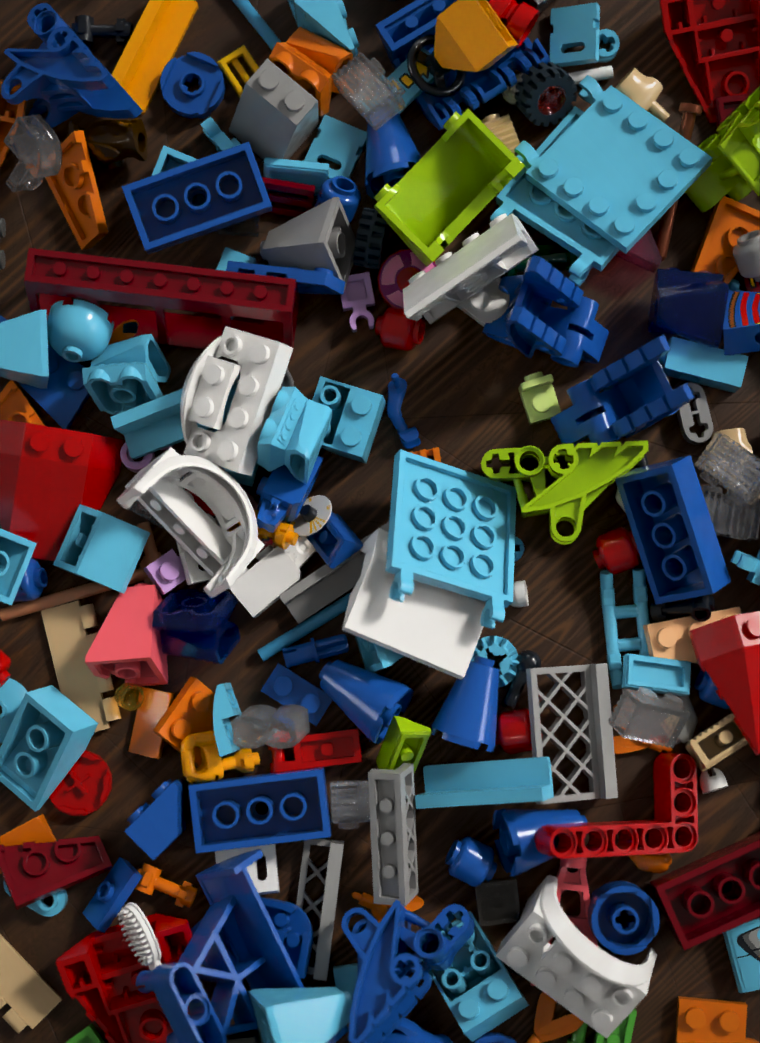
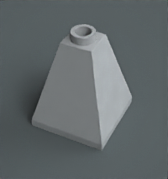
M333 197L270 230L266 240L260 244L262 259L267 260L270 266L297 267L314 271V268L332 270L334 272L333 276L345 282V291L353 265L356 238L340 198Z

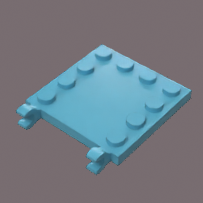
M587 75L579 83L582 90L578 95L592 105L541 157L524 140L514 151L518 153L516 157L528 169L525 172V179L626 254L705 172L712 163V157L612 85L603 91L599 83L593 77Z
M574 106L536 150L537 154L541 157L584 111ZM524 167L496 196V204L500 207L493 212L490 220L492 221L504 213L507 216L512 213L579 257L569 268L571 275L568 279L577 286H580L586 280L592 267L601 272L620 249L525 179V172L528 169Z
M400 449L394 455L386 572L395 574L390 587V599L404 602L405 594L412 595L414 589L413 580L486 602L480 619L481 626L494 629L495 621L503 622L505 618L504 608L513 603L516 524L515 487Z

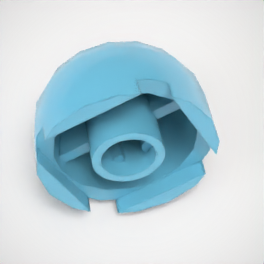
M74 299L72 305H63L64 300L53 304L47 319V339L50 346L69 362L89 361L100 356L107 348L114 329L113 321L110 323L107 320L109 314L99 306L83 300Z

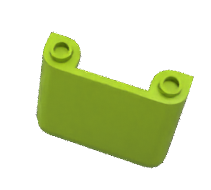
M469 109L462 115L456 111L443 125L447 131L398 183L393 187L387 183L374 197L378 202L374 208L426 267L436 260L459 233L525 167Z

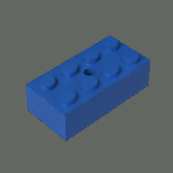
M249 142L122 186L144 249L148 255L272 211V204ZM202 195L205 198V203L201 206H194L192 202L194 196Z
M691 455L636 468L615 479L656 605L714 594L731 582Z
M324 767L227 778L206 783L194 782L188 785L196 853L326 838L332 835ZM265 802L269 808L266 814H259L256 811L257 803Z

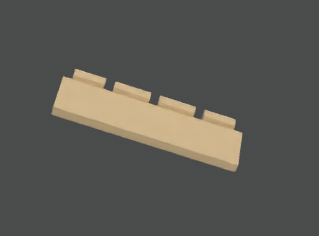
M74 601L41 610L60 692L98 723L94 732L111 728L110 721L121 719L116 696L104 699L102 694L114 690L111 674L108 679L96 677L85 664V656L98 634L88 635L87 629L98 626L94 605L87 604L81 606L80 601Z
M0 934V1010L8 1003L11 1009L2 1018L19 1034L27 1025L33 1030L63 999Z

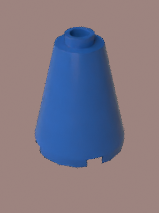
M380 106L374 109L367 119L364 184L366 193L373 199L387 183L391 187L398 183L421 159L400 114L389 106Z
M475 655L474 661H470L465 677L462 680L456 679L431 725V735L437 734L439 730L443 732L441 739L474 749H479L481 743L487 744V751L494 752L499 687V669L493 667L494 660Z
M339 659L333 663L327 662L319 673V679H321L320 687L359 730L375 744H380L384 741L393 716H398L400 712L405 713L414 692L406 684Z
M502 808L495 810L492 826L493 830L499 828V839L494 841L503 869L506 873L511 872L510 876L513 877L554 858L543 855L536 848L535 834L538 829L547 824L588 823L586 817L580 815L577 810ZM558 834L553 840L554 848L559 844Z

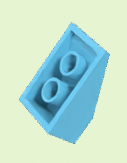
M53 685L26 692L0 747V782L34 811L40 810L84 753L98 723Z

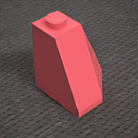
M138 583L132 587H127L125 594L119 593L85 656V664L94 676L108 679L110 674L125 679L124 684L135 687L168 684L164 602L155 585Z

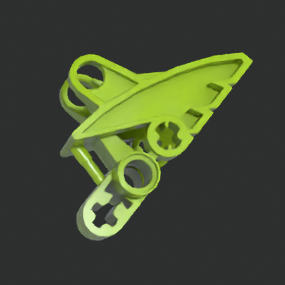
M760 86L716 129L718 135H711L698 146V148L712 157V163L685 193L702 213L711 209L726 194L736 201L746 197L752 190L757 196H760Z
M648 440L626 441L623 445H621V442H602L599 446L598 442L578 443L575 447L574 443L561 444L551 450L549 457H544L539 448L530 445L522 448L492 449L482 457L481 467L485 477L498 482L513 481L521 508V516L526 518L549 514L551 538L560 545H568L573 543L581 532L584 511L608 486L615 482L616 478L629 472L644 458V455L649 451ZM509 456H514L515 473L510 474V466L501 467L500 473L497 474L493 473L491 467H487V464H491L495 457L499 458L500 463L505 464L510 463ZM557 457H564L569 468L561 469L560 464L557 463ZM525 458H533L537 461L538 467L528 471L523 469L520 463ZM545 470H548L551 477L556 479L547 488L545 486ZM522 481L531 483L535 495L531 501L528 500ZM561 521H568L574 528V534L568 537L562 536L557 532L556 525Z

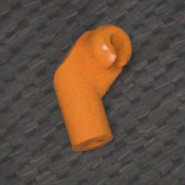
M670 853L628 855L641 871L661 874L666 872L672 864Z

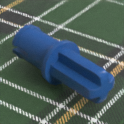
M345 634L316 641L314 638H310L311 642L282 648L287 668L312 661L320 663L319 659L349 651Z

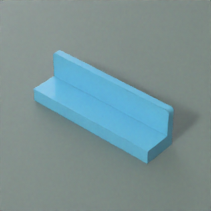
M239 375L236 377L226 401L223 424L226 421L240 378ZM183 388L110 417L113 428L124 435L131 458L138 459L184 441L180 418V401ZM197 423L198 427L209 431L214 429Z
M546 756L426 765L423 767L425 793L415 795L416 809L545 801L554 798L550 758Z

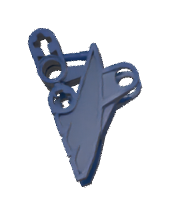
M48 3L37 4L31 9L27 16V22L43 43L38 49H5L4 53L16 66L3 81L1 95L8 103L13 105L19 104L24 100L28 101L37 98L28 115L29 123L36 130H49L68 120L78 112L114 119L136 118L143 112L104 65L95 58L91 50ZM21 83V88L10 95L12 88ZM49 110L47 117L44 120L38 122V118L44 112Z
M532 256L529 259L524 275L501 278L498 289L510 296L509 306L500 318L492 321V323H485L482 331L483 334L493 340L517 348L528 358H532L535 349L550 354V358L553 361L574 368L578 367L580 360L598 364L609 335V331L594 320L599 303L584 297L582 289L575 286L567 277H563L562 273L539 256ZM552 301H555L556 303L567 306L568 308L561 309L550 306Z
M664 335L657 337L641 348L592 375L590 379L567 390L573 406L550 419L562 444L574 443L575 445L589 438L591 443L598 442L599 446L602 442H616L623 436L627 439L661 419L673 415L694 398L688 384L672 390L658 361L671 350Z
M399 900L394 901L380 923L363 908H352L345 913L341 922L342 930L358 953L357 982L349 1016V1041L351 1043H383L385 1041V1034L389 1036L401 1023V1016L405 1018L417 1005V997L421 1000L429 991L432 983L429 971L431 969L442 971L451 966L455 954L474 933V920L463 906L457 904L447 906L432 923L407 910ZM355 915H363L365 918L359 920L351 932L348 927L350 919ZM454 918L463 922V926L460 929L452 925L451 921ZM412 924L417 925L422 929L415 933L411 931ZM364 926H366L365 929H364L362 932L359 933V931L361 930V928H363ZM442 930L450 936L451 941L441 934ZM439 945L434 953H430L434 946ZM409 948L415 953L414 955L408 954ZM413 972V976L409 978L408 976ZM420 980H422V986H416L420 982Z

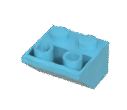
M320 376L312 401L332 409V420L321 448L343 457L367 463L386 405L383 395Z
M79 504L53 565L125 594L150 532L104 512Z

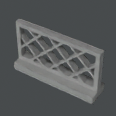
M608 663L526 669L532 757H543L542 748L548 740L560 750L551 762V772L562 783V786L556 792L554 798L537 801L536 804L618 798ZM572 672H580L581 687L576 693L564 683ZM555 673H563L559 678L555 675ZM546 674L555 683L546 696L538 690L537 675ZM559 689L571 699L562 712L551 702V699ZM576 704L583 710L584 716L583 721L578 727L567 718V715ZM546 706L557 716L548 730L540 723V714ZM562 722L574 732L565 745L553 735ZM578 738L586 744V753L581 760L569 751ZM564 756L576 765L567 779L555 769ZM581 771L588 777L589 792L580 793L572 785ZM567 790H569L572 794H565V793H566Z

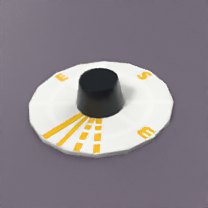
M322 495L306 499L297 519L290 522V524L294 525V532L298 533L301 537H306L319 531L331 516V501Z

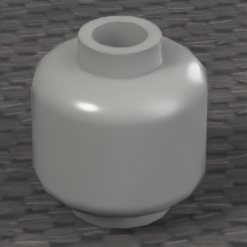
M755 230L737 239L738 244L733 248V256L741 276L754 278L756 282H760V230Z

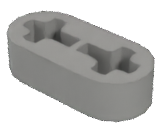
M690 382L685 384H688L692 394L697 396V399L693 402L694 411L691 412L690 405L687 403L676 413L684 439L690 444L700 445L712 436L713 422L703 388L696 383ZM693 416H696L699 426L704 425L705 431L701 433V438H698L696 433H690L689 428L694 425Z

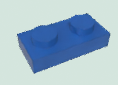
M280 663L276 665L261 689V692L315 726L318 725L333 701L323 690Z

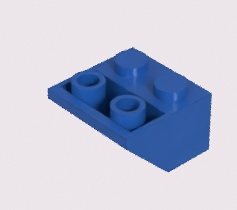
M182 778L174 782L171 779L163 782L151 795L155 801L150 806L147 803L143 806L141 805L127 819L131 825L124 832L152 860L160 856L186 830V782Z

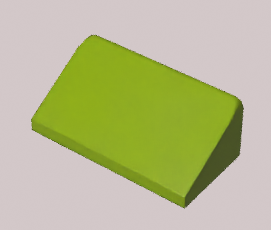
M393 716L376 758L378 769L396 770L403 763H414L415 773L432 733L431 728L400 716Z

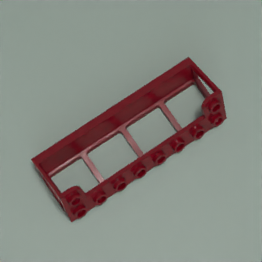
M28 248L24 284L31 312L46 310L47 319L51 306L56 302L64 300L63 305H72L73 297L82 298L104 309L109 314L107 320L110 323L113 321L114 329L124 321L137 320L139 326L133 337L152 334L158 345L205 350L215 339L222 336L224 328L227 326L281 342L292 347L294 350L300 302L296 279ZM99 301L150 306L155 308V311L100 305ZM165 309L217 314L221 316V319L165 312ZM231 317L264 320V324L231 320Z

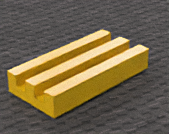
M244 45L217 61L218 66L239 98L242 95L243 88L233 75L228 64H233L245 84L250 77L237 58L243 56L253 73L259 68Z

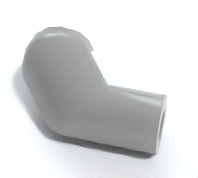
M679 696L672 699L679 715L677 725L668 731V736L674 744L687 743V741L692 739L698 723L689 696Z

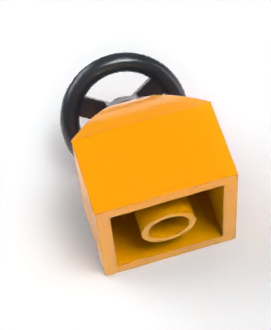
M457 0L437 16L435 35L423 36L412 44L407 55V68L411 79L423 92L434 97H448L460 90L466 78V71L479 72L488 69L518 44L487 0ZM428 45H434V51L430 55L422 52L421 49ZM417 62L426 66L433 75L434 86L426 82L420 75ZM452 69L457 70L454 82L446 87L444 76Z

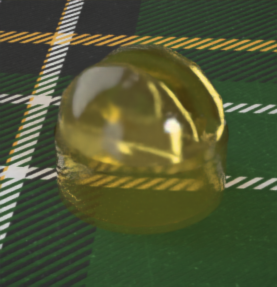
M122 683L117 687L114 698L120 707L128 711H134L143 703L144 692L141 687L133 683Z

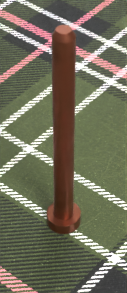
M680 103L678 112L682 113L683 116L679 134L691 142L696 116H701L703 107L692 103ZM678 200L661 217L654 251L655 260L664 261L667 257Z

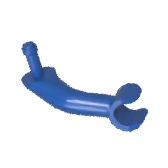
M393 373L391 375L392 380L388 385L387 415L397 430L403 447L405 449H412L420 445L421 440L416 427L408 428L401 413V405L406 394L407 382L399 378L397 373Z

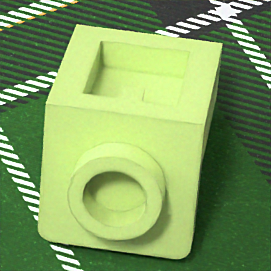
M536 372L524 377L525 382L520 384L518 390L529 424L532 425L549 420L559 414L561 409L552 384L554 381L552 374L544 376L543 372Z

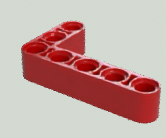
M664 752L656 757L653 765V820L547 824L539 828L535 834L536 848L543 855L562 859L684 853L691 851L698 842L697 768L694 759L688 754ZM674 763L677 766L675 774L673 772ZM677 796V805L674 807V799ZM678 830V838L675 841V833ZM647 831H648V832H649V839H648V841H647V843H646V842H645V834H646ZM619 832V841L616 845L615 836ZM588 833L590 839L588 845L585 847L584 839L586 834ZM558 834L559 844L554 848L553 840Z

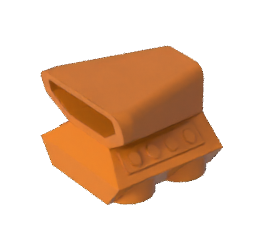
M299 27L286 42H277L269 56V60L318 100L319 116L329 112L331 92L340 94L352 84L353 54L347 49L303 27Z

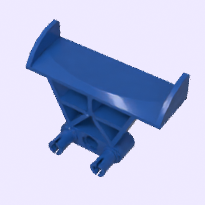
M261 849L234 856L195 875L210 907L178 962L161 964L154 970H144L137 975L136 986L145 985V987H140L138 990L142 993H155L173 1030L167 1036L166 1043H226V1034L258 1029L252 1002L241 981L245 977L251 990L304 988L246 869L263 856ZM221 929L238 961L235 965H233L219 936ZM204 960L208 968L200 967ZM199 979L217 982L211 1003ZM232 1017L235 1021L234 1024H230ZM347 1025L326 1043L338 1041L349 1031Z

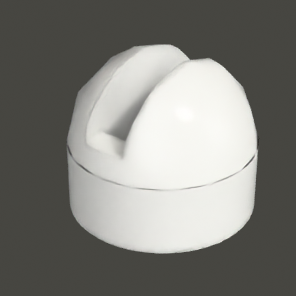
M525 580L514 582L512 607L529 606Z
M711 767V777L707 770L700 774L699 783L703 794L728 787L726 777L722 771Z

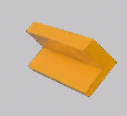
M149 0L111 74L143 110L141 115L145 114L160 85V78L164 67L173 59L199 7L195 0Z

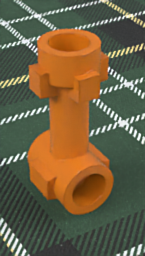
M147 863L143 864L142 869L138 868L142 878L135 887L136 890L152 896L155 889L176 898L175 905L182 908L184 906L191 907L198 891L197 888L192 887V883L184 881L181 886L160 877L161 869Z

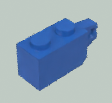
M317 457L307 484L296 479L285 464L273 470L269 478L263 476L256 491V494L260 496L257 508L259 509L256 519L257 527L274 533L283 520L290 522L297 519L319 475L323 457Z

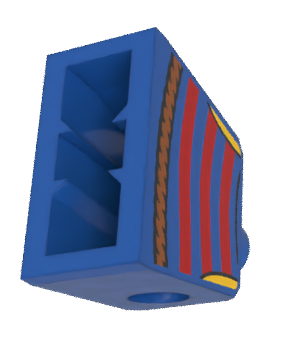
M725 290L723 320L724 355L760 351V292Z

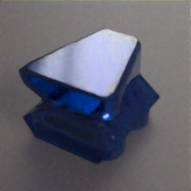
M673 267L658 269L654 279L648 318V332L677 334L708 347L718 348L729 294V286L726 282H723L724 275L713 274L706 270L689 272L680 271Z
M195 589L172 591L154 610L152 626L160 631L163 653L212 664H222L241 639L238 626L228 621L238 604L235 595L225 590L211 598L207 593H199Z

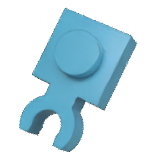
M211 117L200 124L203 128L202 131L215 145L218 152L240 145L235 137L230 140Z

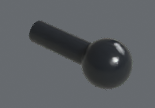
M522 651L516 658L519 662L516 666L517 673L502 702V705L510 710H514L526 685V669L541 668V659L534 651Z

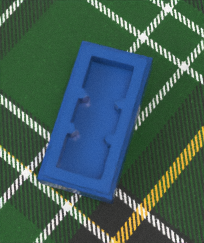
M119 857L105 880L98 886L95 895L82 913L96 930L103 933L107 931L141 880L142 875L129 861Z

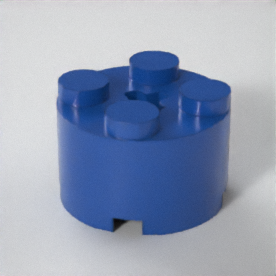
M627 881L608 882L593 891L588 907V923L596 939L605 948L619 955H633L648 947L647 945L656 936L660 925L658 908L651 897L640 887ZM622 910L630 915L624 918V924H620L615 919L620 916V911Z

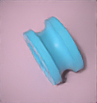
M602 29L599 30V43L600 40L605 44L611 43L609 52L604 48L599 50V62L605 63L615 58L620 46V40L614 31Z

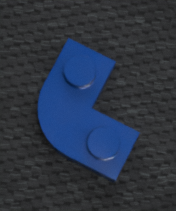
M260 895L299 977H307L313 945V928L310 919L300 907L293 903Z

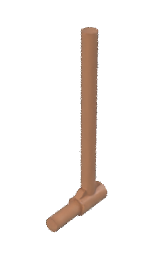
M147 521L137 524V527L150 532V535L143 549L145 556H143L140 563V568L134 570L128 585L141 581L154 585L143 568L161 557V552L157 551L150 522ZM95 582L87 583L39 597L36 600L0 609V618L4 622L113 589Z

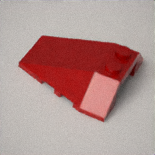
M659 0L664 34L700 106L703 107L702 110L708 122H716L714 111L715 98L747 94L749 97L760 86V0Z
M0 420L1 529L37 543L31 558L55 561L79 504L100 511L120 473L122 462L120 451L125 440L25 422Z
M760 611L737 614L695 628L689 634L698 665L703 673H708L717 687L715 692L720 700H725L735 716L733 718L734 722L755 755L759 756Z
M157 913L146 916L161 950V963L178 962L193 936L188 920ZM118 924L109 927L105 933L101 931L91 932L56 959L55 963L66 992L72 999H77L86 1010V1016L91 1022L95 1021L104 1031L105 1038L109 1043H166L167 1036L173 1030L155 993H142L138 989L145 987V985L136 986L137 975L141 971L150 969L145 964L141 965L143 960L138 962L140 956L135 957L134 954L137 952L131 951L134 946H128L131 941H126L129 936H124L126 930H121L124 925L120 926Z

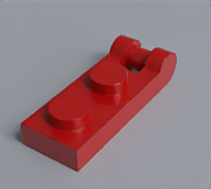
M358 728L267 740V748L271 750L272 763H269L270 773L362 762ZM293 747L295 760L286 761L284 748Z

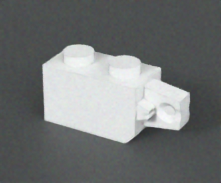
M301 536L298 538L295 546L289 545L285 550L278 546L273 548L272 545H269L256 556L259 562L250 569L246 567L229 589L250 615L256 619L280 599V594L301 581L302 571L300 568L316 550L306 537Z

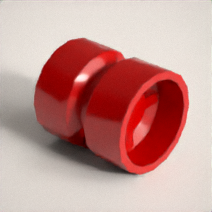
M490 0L489 4L517 42L516 48H519L531 32L540 11L526 2L518 4L517 0Z

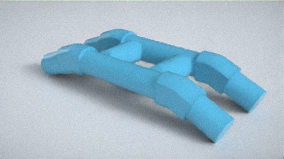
M643 567L632 569L633 601L635 603L633 605L615 606L613 574L608 572V570L600 572V599L603 612L606 656L612 689H622L623 667L620 652L640 650L639 655L649 656L643 625L650 624L646 573ZM636 617L638 637L618 639L616 619Z

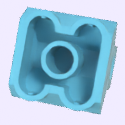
M143 334L109 344L100 356L92 359L90 367L82 368L83 385L100 411L112 415L164 396L158 383L167 382L171 373L170 365L152 334Z
M282 387L276 396L271 414L263 426L257 443V464L269 472L285 464L296 479L307 484L332 420V409L307 399L296 387Z

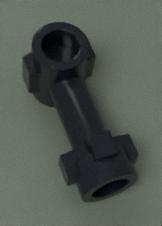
M77 15L75 16V22L71 23V29L87 47L93 45V38H116L117 44H125L133 33L132 22H126L122 18H117L115 25L94 24V18L91 16Z
M712 594L694 597L688 601L667 602L657 605L653 602L650 604L653 622L671 620V616L690 613L694 620L702 622L710 619L711 612L715 611V600Z

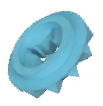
M499 636L483 637L478 640L471 661H474L475 655L488 658L485 650L487 648L494 656L505 654L506 657L499 663L501 674L499 675L498 688L503 687L516 676V666L519 664L516 660L518 656L517 649L505 638Z

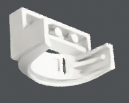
M225 326L222 336L215 339L196 359L183 386L180 401V418L183 437L186 442L184 454L201 457L215 463L217 466L252 476L257 461V443L263 426L271 414L276 396L280 391L293 348L278 341ZM222 356L231 360L238 361L239 365L219 359V357ZM240 373L235 394L226 421L223 424L226 401L231 387ZM197 423L217 429V431L212 432L200 428Z
M172 447L141 469L126 484V490L117 499L124 509H128L138 500L206 570L212 579L203 590L211 598L229 589L265 546L258 538L257 520L252 504L240 484L227 471L215 463L197 456L180 455ZM187 490L196 494L209 506L220 526L217 525L213 516L201 509L194 501L192 494ZM240 522L241 526L237 527L231 532L227 531L229 528Z
M548 875L528 898L520 920L501 941L496 957L607 1039L647 995L657 954L651 947L646 959L640 965H634L616 959L597 947L566 916L557 898L558 878ZM554 936L556 940L552 944H549L548 942Z

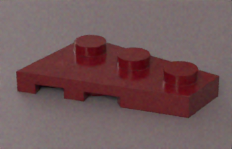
M100 836L58 839L57 842L46 843L24 842L23 845L13 846L0 845V871L16 910L112 869V864Z

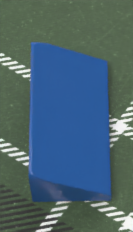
M331 512L327 523L313 535L306 536L326 564L333 569L359 551L363 546V543L342 517Z

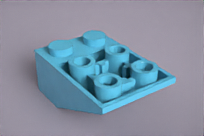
M288 0L298 28L303 27L350 51L353 54L352 73L356 72V60L360 59L357 50L359 43L354 29H348L345 19L347 18V12L343 1Z
M469 911L468 913L475 924L474 933L455 954L454 961L449 968L442 971L431 969L429 973L463 1033L473 1042L529 1006L504 963L496 957V950L472 912ZM455 920L452 922V925L460 929L463 926V922ZM444 930L441 931V934L444 935L449 941L452 940L450 936L444 932ZM439 945L434 946L430 953H434Z

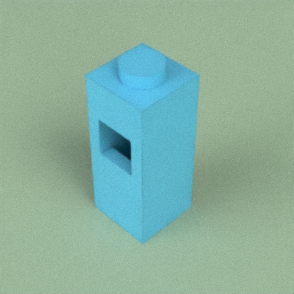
M672 336L668 341L671 350L658 360L666 376L735 393L742 386L749 356L742 354L724 355L723 349Z

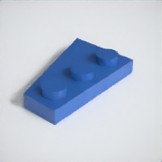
M228 261L226 271L296 279L299 294L343 295L345 282L333 276L334 272L326 268H314V271L297 267L286 268Z

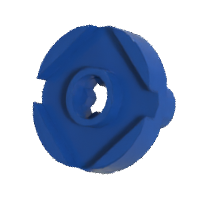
M188 52L186 56H181L178 59L175 57L166 64L162 71L160 85L164 101L173 112L186 118H207L223 100L225 94L223 74L215 60L206 54ZM194 78L198 79L200 89L188 92V87L185 85L186 81L192 82Z

